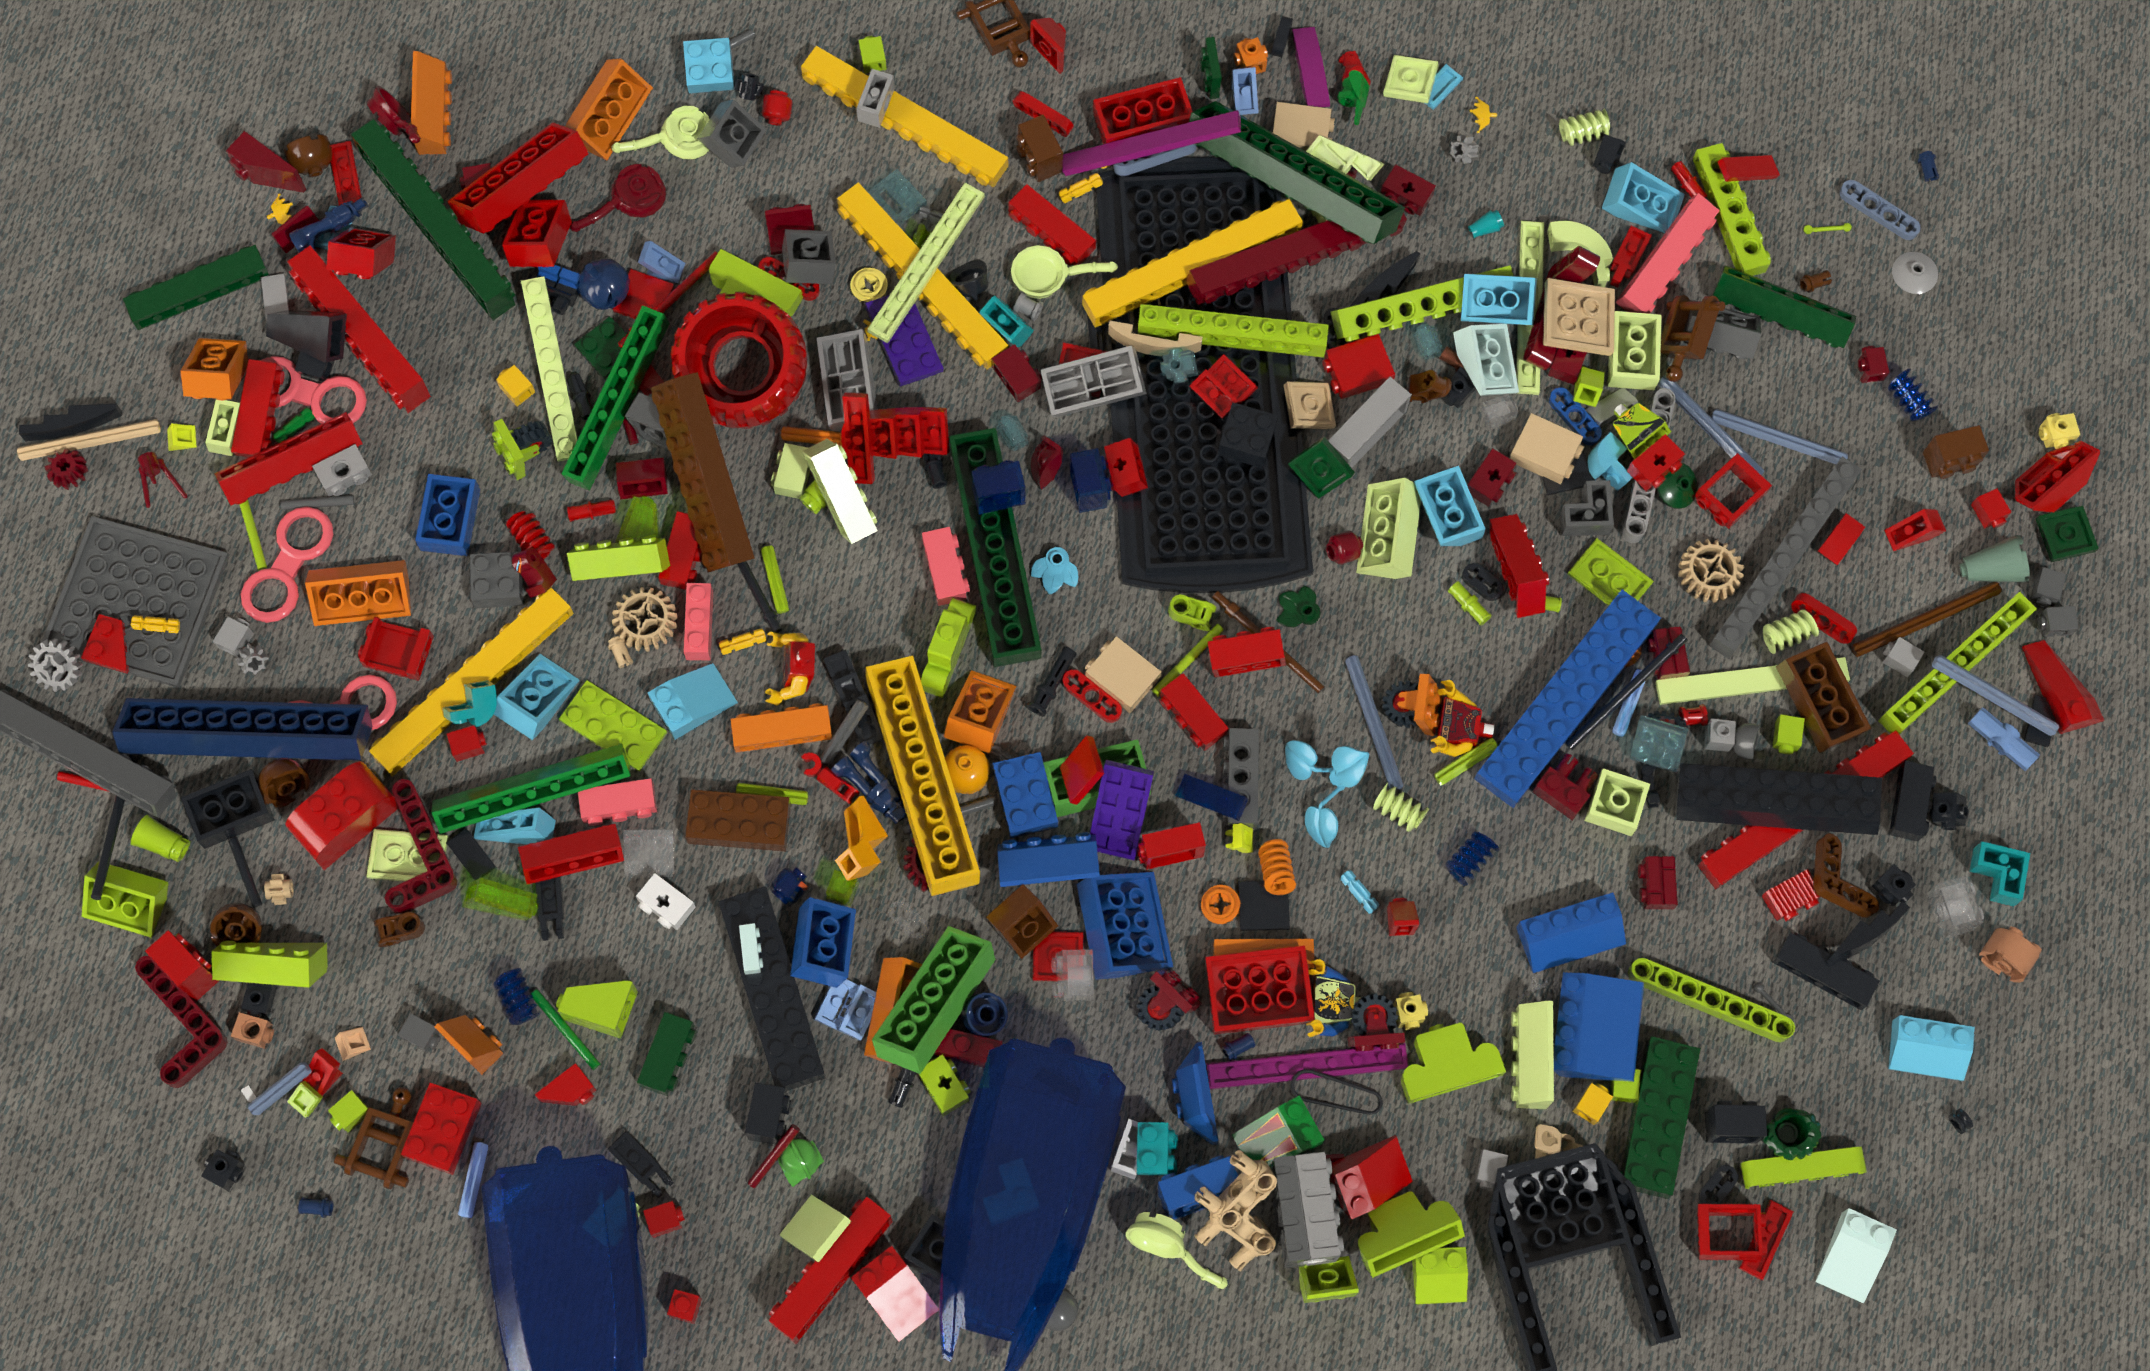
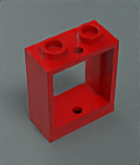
M1737 453L1698 489L1695 498L1697 504L1702 509H1708L1714 515L1713 518L1720 526L1725 525L1729 529L1768 493L1772 485ZM1730 470L1755 493L1733 514L1708 491Z
M1198 822L1142 835L1141 843H1138L1139 849L1137 853L1140 864L1145 863L1146 870L1204 857L1206 844L1201 824Z
M1698 1204L1699 1260H1762L1763 1253H1767V1237H1762V1228H1766V1212H1761V1204ZM1709 1216H1753L1754 1251L1710 1250Z

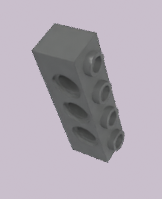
M1229 728L1228 736H1224L1223 750H1228V759L1223 760V774H1228V783H1223V797H1227V806H1223L1222 821H1227V828H1233V824L1242 823L1252 829H1256L1258 824L1259 729ZM1243 751L1246 753L1247 758L1243 760L1237 759L1234 753ZM1238 774L1244 775L1247 781L1238 783L1235 781L1234 776ZM1242 798L1247 804L1243 807H1238L1235 805L1234 800Z

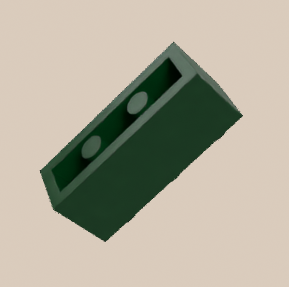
M664 1012L637 1080V1084L640 1087L668 1096L669 1091L674 1092L679 1077H676V1073L679 1067H684L688 1057L685 1050L688 1044H693L697 1034L692 1021Z

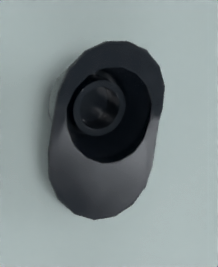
M973 260L955 268L951 273L952 285L964 297L972 296L977 301L978 294L988 288L986 263L981 260Z

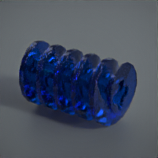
M1909 368L1891 381L1888 390L1890 392L1895 391L1893 397L1895 399L1901 398L1899 405L1901 407L1906 406L1904 410L1906 414L1912 413L1910 416L1911 421H1917L1933 413L1938 408V405L1929 406L1934 399H1924L1928 391H1918L1922 383L1913 384L1917 377L1916 375L1912 377L1907 376L1911 371V368Z
M1473 832L1471 839L1465 841V846H1460L1458 849L1459 853H1454L1452 860L1446 862V868L1456 881L1463 886H1467L1468 883L1464 878L1467 877L1473 880L1474 876L1471 870L1479 873L1481 870L1477 864L1480 863L1485 866L1487 862L1484 856L1492 859L1493 854L1490 849L1498 852L1499 846L1488 836L1480 832Z
M521 968L502 973L494 982V988L499 989L497 992L498 997L503 998L501 1001L502 1006L507 1007L505 1014L511 1016L509 1018L511 1025H521L539 1015V1013L532 1012L537 1008V1004L528 1003L534 996L524 994L530 987H521L520 985L526 978H517V975L522 972Z

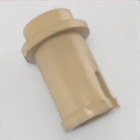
M619 636L608 641V648L612 650L620 669L624 667L625 663L626 666L633 663L625 646L626 639L620 640Z

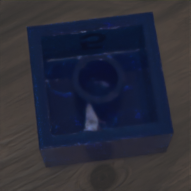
M1098 448L1070 453L1069 471L1079 513L1107 508V501L1111 500V483L1109 477L1106 478L1105 473L1106 461L1104 455L1100 456Z
M1006 460L997 466L989 467L984 465L972 471V489L979 515L1026 504V486L1019 461Z

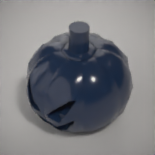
M605 258L592 261L585 266L579 278L578 290L583 300L598 310H607L618 306L626 298L629 291V276L625 268L613 259Z

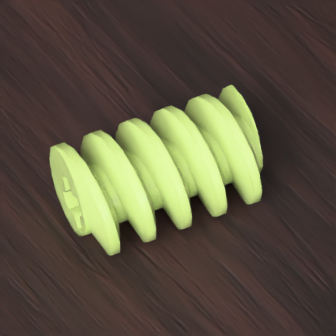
M1605 109L1602 112L1596 110L1594 114L1587 112L1585 117L1579 114L1576 116V119L1570 116L1567 121L1563 118L1560 119L1559 130L1563 142L1568 141L1569 145L1573 146L1574 139H1577L1578 143L1582 144L1583 137H1586L1587 141L1591 142L1593 134L1596 140H1600L1601 132L1609 135L1610 122L1607 111Z
M1800 610L1797 614L1792 613L1789 617H1783L1780 621L1775 620L1772 625L1766 624L1763 627V638L1769 651L1775 654V646L1780 651H1783L1785 649L1784 642L1788 647H1792V639L1797 644H1800L1802 642L1801 635L1805 640H1810V632L1813 636L1817 637L1819 630L1810 613L1806 610Z
M1387 783L1375 800L1373 809L1376 811L1383 807L1381 813L1383 816L1391 812V821L1399 817L1398 826L1401 827L1408 823L1406 828L1408 832L1414 828L1417 829L1429 808L1427 807L1421 812L1420 802L1412 806V797L1404 801V792L1402 791L1396 796V787L1394 786L1387 790Z

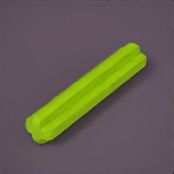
M772 545L762 547L761 552L776 612L778 614L786 613L789 611V606L774 547Z
M1493 738L1487 739L1434 774L1435 780L1439 785L1446 784L1491 755L1498 747L1497 742Z
M738 783L736 786V793L789 797L791 804L806 805L808 802L807 791Z

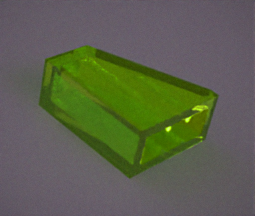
M645 496L641 498L633 497L615 543H619V540L624 538H633L634 541L642 540L641 538L655 535L656 539L660 538L659 511L654 500Z
M480 877L468 884L462 907L526 921L535 916L538 904L536 898L538 894Z

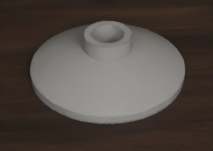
M1907 252L1895 260L1892 267V275L1896 284L1904 291L1912 294H1922L1935 286L1938 279V270L1933 260L1927 255L1919 252ZM1914 267H1918L1921 272H1916Z

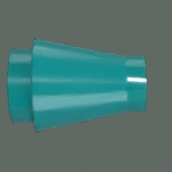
M1490 210L1473 224L1469 225L1468 229L1472 232L1473 238L1500 231V228L1504 227V222L1497 210Z

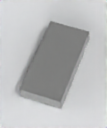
M285 274L261 277L266 321L267 314L285 310L290 311Z

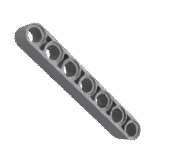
M1668 388L1659 389L1650 404L1649 410L1662 418L1668 427H1670L1675 405V394ZM1658 400H1664L1668 405H1662ZM1633 480L1622 529V536L1629 543L1639 542L1645 534L1656 490L1654 487H1651L1646 492L1639 487L1635 480ZM1639 505L1644 509V511L1639 512L1634 508V506ZM1629 527L1637 528L1639 533L1631 532Z

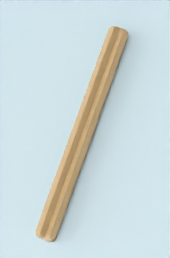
M154 419L21 446L17 448V454L19 459L24 461L53 455L55 451L63 453L65 448L73 451L161 432L159 421Z

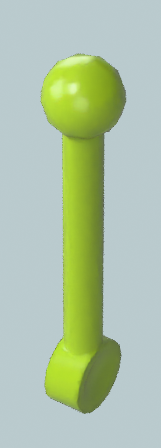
M1845 223L1841 226L1814 228L1806 225L1803 231L1805 234L1836 230L1849 232L1852 226L1850 223Z

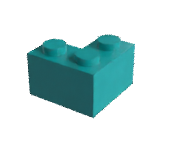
M1981 841L1973 848L1969 872L1993 877L1990 901L2014 907L2023 900L2031 853Z

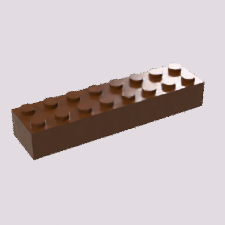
M698 372L673 378L652 387V400L659 413V423L664 429L666 445L672 455L673 468L681 484V494L685 498L688 516L693 523L695 539L700 546L702 562L707 572L755 559Z

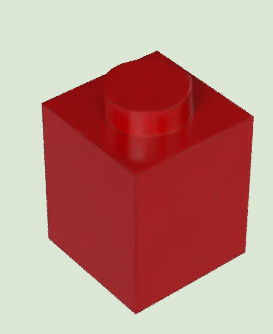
M1998 488L1977 497L1971 504L1984 529L1990 526L1996 529L2007 522L2005 519L2011 514V510Z
M474 725L447 733L452 755L456 762L485 753L483 746L487 745L484 732H479Z
M673 1201L643 1211L650 1235L653 1238L681 1229V1221L685 1220L681 1206L676 1207Z
M674 1289L667 1315L670 1318L695 1324L702 1298L698 1295Z

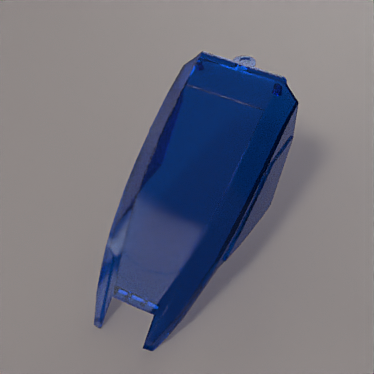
M1013 1038L1006 1044L989 1050L965 1129L942 1234L945 1238L940 1277L939 1327L942 1357L949 1362H952L960 1329L963 1328L1005 1341H1011L1004 1371H1018L1039 1341L1069 1280L1071 1272L1075 1271L1083 1252L1104 1185L1121 1119L1119 1115L1126 1086L1113 1072V1067L1110 1064L1075 1055V1046L1067 1038H1056L1051 1042L1050 1047Z
M547 1146L538 1152L536 1163L498 1168L494 1176L486 1181L481 1188L490 1276L507 1370L644 1371L648 1344L647 1272L635 1195L626 1166L607 1160L601 1154L563 1159L562 1153L557 1147Z

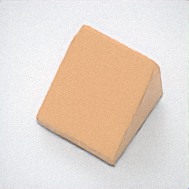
M363 1026L339 1032L335 1037L343 1061L371 1050Z

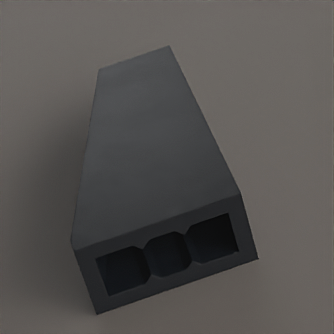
M289 310L267 314L266 337L325 363L343 359L347 314L344 312Z

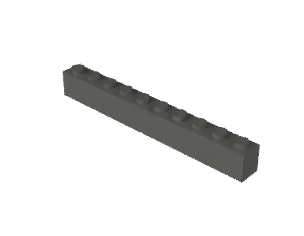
M1843 456L1717 633L1709 645L1711 648L1726 658H1731L1862 470Z
M4 689L0 691V733L157 818L175 799L174 784L166 776L160 777L154 774L149 767L145 765L139 766L127 755H119L113 752L108 745L93 741L86 733L76 732L69 724L54 720L45 711H37L28 702L13 698Z

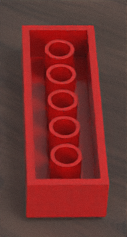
M552 122L447 202L461 225L464 224L466 227L484 234L493 230L495 225L501 220L510 217L518 207L527 204L535 194L544 191L555 179L563 177L565 172L572 166L580 164L589 153L578 131Z
M867 1196L863 1201L859 1199L851 1209L852 1215L849 1218L851 1220L850 1224L819 1262L810 1261L802 1271V1274H804L802 1279L798 1283L794 1281L785 1292L787 1298L783 1303L777 1302L769 1312L771 1318L768 1321L771 1325L795 1344L799 1342L893 1222L891 1215Z

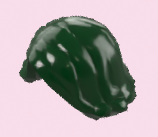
M1784 1108L1778 1111L1774 1120L1766 1124L1767 1136L1763 1139V1142L1768 1148L1774 1150L1775 1155L1783 1156L1786 1160H1793L1795 1157L1801 1160L1806 1155L1810 1156L1813 1148H1816L1817 1144H1819L1821 1124L1816 1121V1116L1812 1113H1808L1805 1110Z

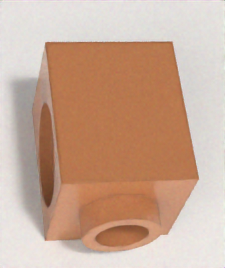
M239 1012L231 1037L239 1042L265 1048L266 1043H270L273 1039V1024L268 1020ZM259 1026V1033L254 1037H250L249 1032L251 1028Z

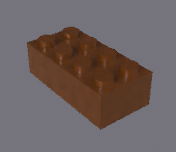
M1828 642L1787 658L1776 666L1801 718H1805L1804 724L1819 753L1858 737L1871 729Z
M691 790L685 835L687 843L786 852L791 810L790 798Z

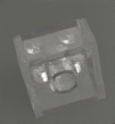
M1967 876L1940 882L1926 893L1942 940L1969 934L1984 923L1983 910L1981 906L1977 905L1974 897L1976 894L1975 887L1972 882H1969Z
M1092 949L1062 950L1057 952L1056 957L1052 958V972L1056 973V983L1052 985L1053 998H1057V1003H1086L1093 1001Z

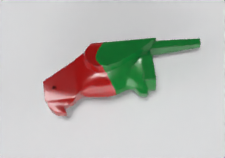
M1349 51L1344 53L1339 59V63H1343L1345 71L1342 77L1343 90L1339 92L1337 99L1344 107H1356L1354 124L1359 125L1363 107L1365 108L1371 81L1356 51Z

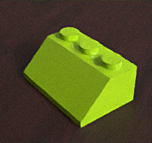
M98 861L84 877L82 917L152 938L167 900L168 882L109 865L101 900H94L91 898L100 862Z

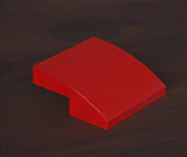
M1224 354L1208 371L1205 369L1190 385L1222 419L1229 415L1232 402L1242 404L1258 388Z

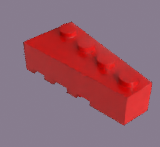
M1518 514L1490 519V539L1498 562L1501 561L1504 581L1508 580L1511 601L1516 600L1515 613L1517 618L1545 613L1546 585H1549V576L1547 571L1542 570L1541 558L1539 554L1536 555L1534 552L1532 538L1528 539L1525 523H1521Z

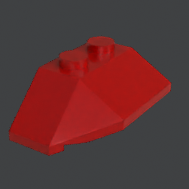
M2079 441L2075 445L2064 446L2046 453L2015 480L2016 501L2034 511L2054 513L2087 484L2100 455V450L2083 441Z

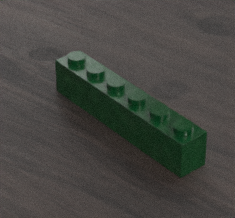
M256 245L246 246L236 253L221 256L214 262L201 264L192 271L179 273L172 279L164 282L154 283L150 288L132 292L129 296L123 298V301L137 330H141L261 281V277L270 275Z
M1726 265L1713 292V296H1716L1719 302H1724L1725 305H1734L1741 312L1747 314L1751 312L1757 314L1762 320L1767 322L1775 321L1780 323L1787 330H1798L1803 332L1808 338L1824 340L1827 345L1834 348L1845 347L1856 323L1857 316Z

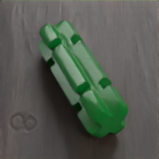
M309 408L303 409L299 416L296 415L282 426V430H277L272 435L274 440L279 444L287 440L289 436L292 437L306 426V422L309 423L315 418Z

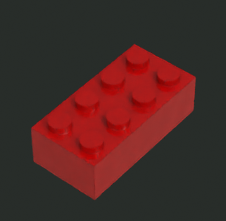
M1181 77L1093 100V115L1103 144L1189 123L1191 113L1193 112Z

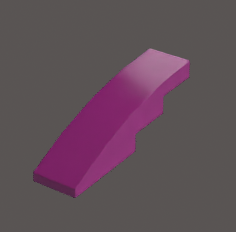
M1315 27L1292 29L1296 60L1300 72V83L1306 106L1330 107L1325 70Z

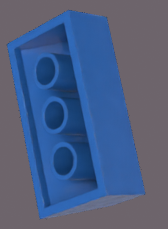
M1082 832L1076 834L1075 837L1055 835L1051 839L1041 840L1040 837H1033L1027 839L1026 842L1006 840L1002 844H998L1000 887L1100 877L1096 834L1091 835L1089 832Z
M1614 893L1522 920L1516 927L1533 973L1626 945L1622 914Z

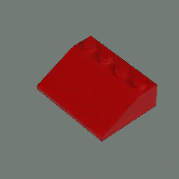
M1305 946L1205 957L1213 1035L1303 1025L1315 1020Z

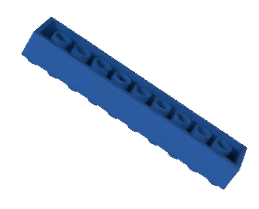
M1621 590L1484 763L1474 779L1514 808L1655 629L1661 617L1627 592Z

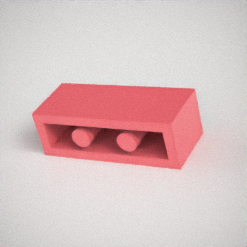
M950 527L923 532L922 540L938 606L950 604L952 598L961 601L966 600V592H970L967 578H962L961 570H964L962 556H957L955 548H959L957 535L951 533Z
M687 583L684 655L686 660H711L713 589L711 583Z
M651 778L598 786L578 792L581 819L584 823H588L589 826H598L603 824V820L613 819V822H623L627 820V817L636 815L637 818H648L652 816V813L657 812L654 784Z

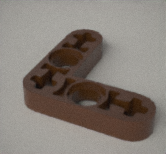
M1828 833L1816 843L1813 881L1815 892L1820 897L1860 917L1869 918L1879 910L1877 899L1872 894L1840 879L1842 844L1834 834ZM1824 861L1830 865L1831 870L1825 866ZM1843 891L1849 895L1850 901L1845 898Z

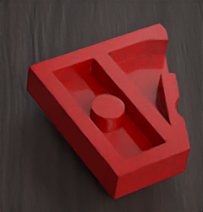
M99 614L81 659L85 662L128 674L129 666L126 660L127 644L124 639L126 635L125 623L122 620Z

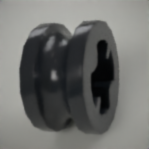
M1959 1108L1956 1110V1114L1952 1113L1948 1116L1949 1121L1960 1134L1965 1133L1966 1128L1971 1129L1973 1127L1971 1118L1963 1109Z

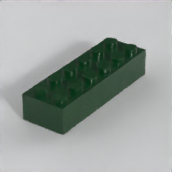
M1652 1036L1646 1041L1640 1072L1639 1098L1633 1106L1621 1173L1627 1180L1631 1181L1637 1192L1664 1199H1669L1673 1196L1701 1048Z

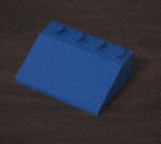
M1154 872L1100 875V877L1086 878L1076 884L1095 980L1119 978L1173 967Z
M1563 972L1553 1056L1554 1072L1567 1078L1634 1082L1644 983L1587 973Z

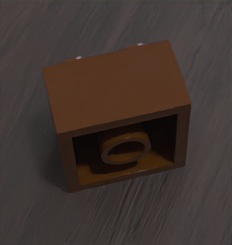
M1040 115L1019 124L1018 134L1016 135L1018 141L1016 149L1020 158L1025 157L1028 163L1026 164V169L1030 177L1035 176L1037 182L1062 173L1063 151L1045 116Z
M1978 425L1934 436L1923 451V455L1931 477L1939 476L1940 479H1946L1953 476L1954 472L1962 471L1963 474H1967L1976 470V467L1983 461L1989 449L1982 429Z
M1024 884L986 916L1004 942L1021 959L1058 927V924L1041 901Z

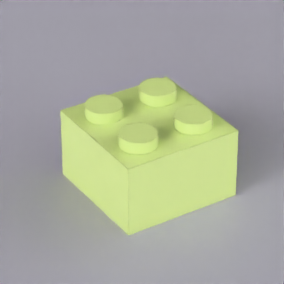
M1602 769L1596 781L1584 821L1632 836L1638 827L1650 784Z

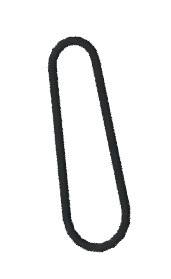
M1311 1069L1298 1071L1291 1080V1090L1295 1097L1299 1096L1295 1090L1297 1077L1303 1073H1311L1374 1094L1379 1099V1106L1374 1111H1365L1301 1097L1304 1102L1369 1115L1378 1113L1383 1106L1382 1097L1378 1092Z

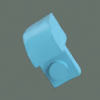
M1612 432L1606 435L1590 451L1587 465L1591 476L1595 480L1602 475L1606 480H1610V485L1618 491L1633 477L1617 461L1627 450V447Z

